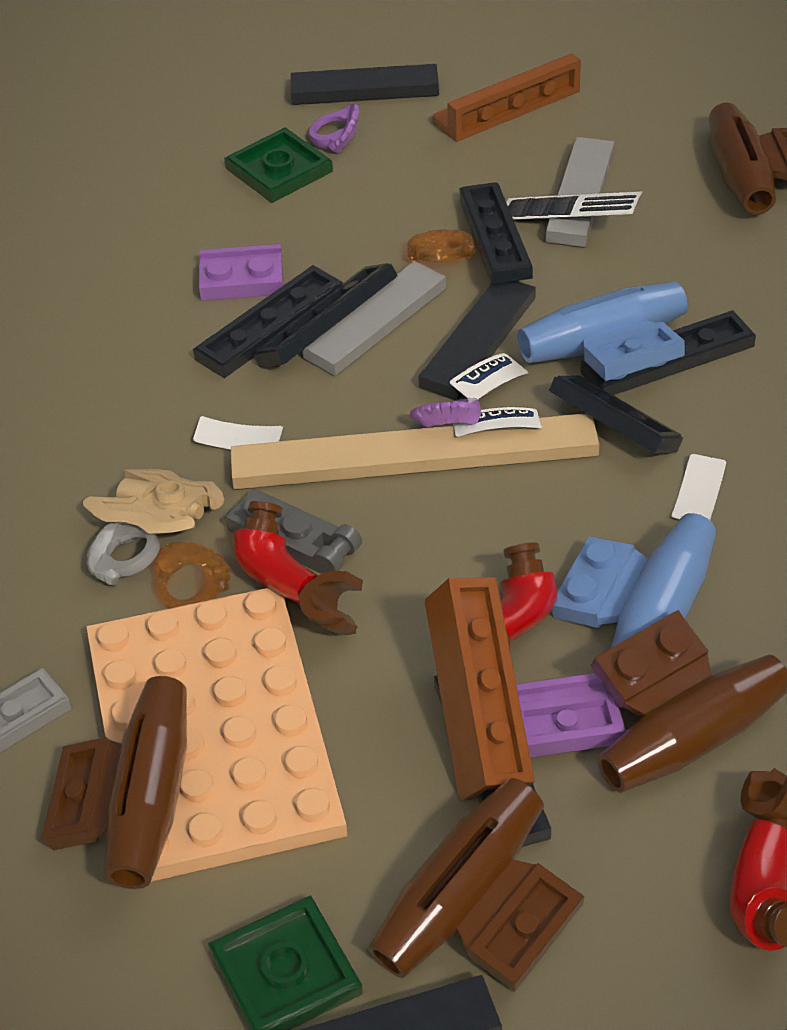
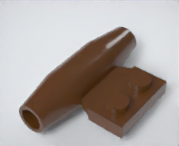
M728 102L718 104L709 115L711 147L726 185L747 212L755 215L766 213L776 202L774 178L787 180V128H772L771 132L759 136L755 127L736 105Z
M679 610L598 655L591 664L592 669L620 708L624 707L641 717L638 722L598 756V765L604 778L615 791L619 793L625 792L683 769L747 730L787 694V669L777 657L768 654L712 675L708 649Z
M155 676L145 682L121 743L104 737L63 746L41 840L53 850L98 842L99 836L106 832L105 876L109 882L119 887L140 889L150 884L173 825L187 751V689L181 681L168 676Z
M516 778L507 780L454 826L406 883L368 947L372 956L386 970L399 978H404L457 932L468 957L515 992L582 907L584 896L541 864H531L515 860L544 808L542 799L530 786Z

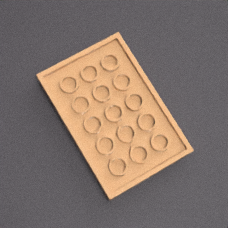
M266 588L86 626L105 737L118 743L122 742L127 724L144 684L149 678L155 676L172 677L181 681L187 689V751L175 816L151 882L347 837L346 821L283 596Z

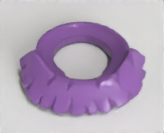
M352 103L340 111L326 114L316 120L309 130L311 143L316 147H329L333 152L341 153L342 149L354 138L357 131L359 106ZM343 121L346 124L344 128L328 135L317 134L318 129L328 122Z
M466 398L452 402H436L412 409L410 411V418L417 422L421 428L456 422L473 425L478 422L481 416V406L477 398Z

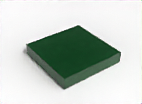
M286 127L224 158L225 167L229 172L270 203L333 172V164L330 158Z
M311 895L208 943L210 954L249 1030H291L363 995L362 983Z

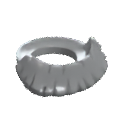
M110 522L97 534L87 553L89 572L95 575L97 579L116 586L120 577L134 575L154 561L160 550V541L156 534H148L137 525L125 522ZM141 537L147 539L145 548L134 558L126 561H117L111 557V553L120 544L136 543L141 540Z

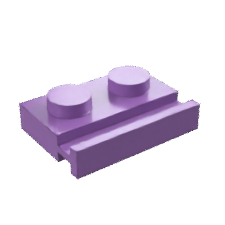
M281 244L199 250V290L201 301L269 296L283 286Z
M596 673L516 684L530 758L610 746L626 732L617 702Z

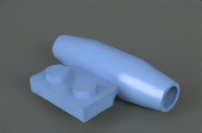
M678 282L626 287L567 305L519 329L517 333L518 346L523 358L528 363L584 355L585 362L605 381L621 379L627 376V374L648 367L661 366L667 361L685 356L684 340L666 324L687 312L686 294Z
M688 513L683 515L654 549L649 559L634 549V545L589 536L557 592V602L552 609L553 618L600 628L602 624L617 623L611 648L677 610L686 619L705 581L716 537L714 524L708 518L699 514Z

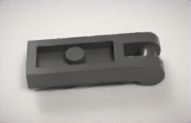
M255 488L226 517L228 530L235 532V530L244 529L246 518L252 517V513L248 512L249 502L263 501L281 506L283 508L282 517L276 518L275 522L280 524L279 536L286 539V549L300 564L321 574L328 571H339L343 566L344 556L352 555L362 544L361 535L350 525L342 524L338 527Z

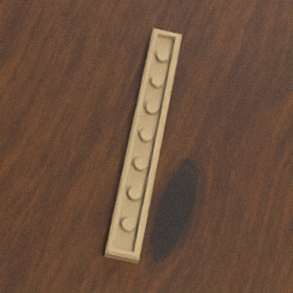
M585 413L539 418L542 428H496L469 433L459 437L455 435L454 426L236 445L231 446L232 481L234 489L591 457L599 456V441L593 417Z

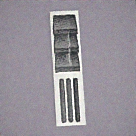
M643 191L509 198L506 203L513 219L633 214Z

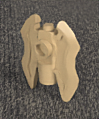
M124 469L125 478L117 487L116 497L90 496L85 498L83 506L96 518L105 522H125L137 525L148 534L174 533L196 528L194 519H201L204 514V507H210L211 510L220 508L224 503V496L217 485L211 481H191L180 478L173 471L162 469Z

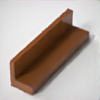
M571 53L448 102V108L433 114V122L453 140L458 142L580 92L581 60Z
M496 577L448 578L425 599V608L458 797L460 801L474 799L487 790H497L510 778L521 780L528 786L534 783L535 780Z

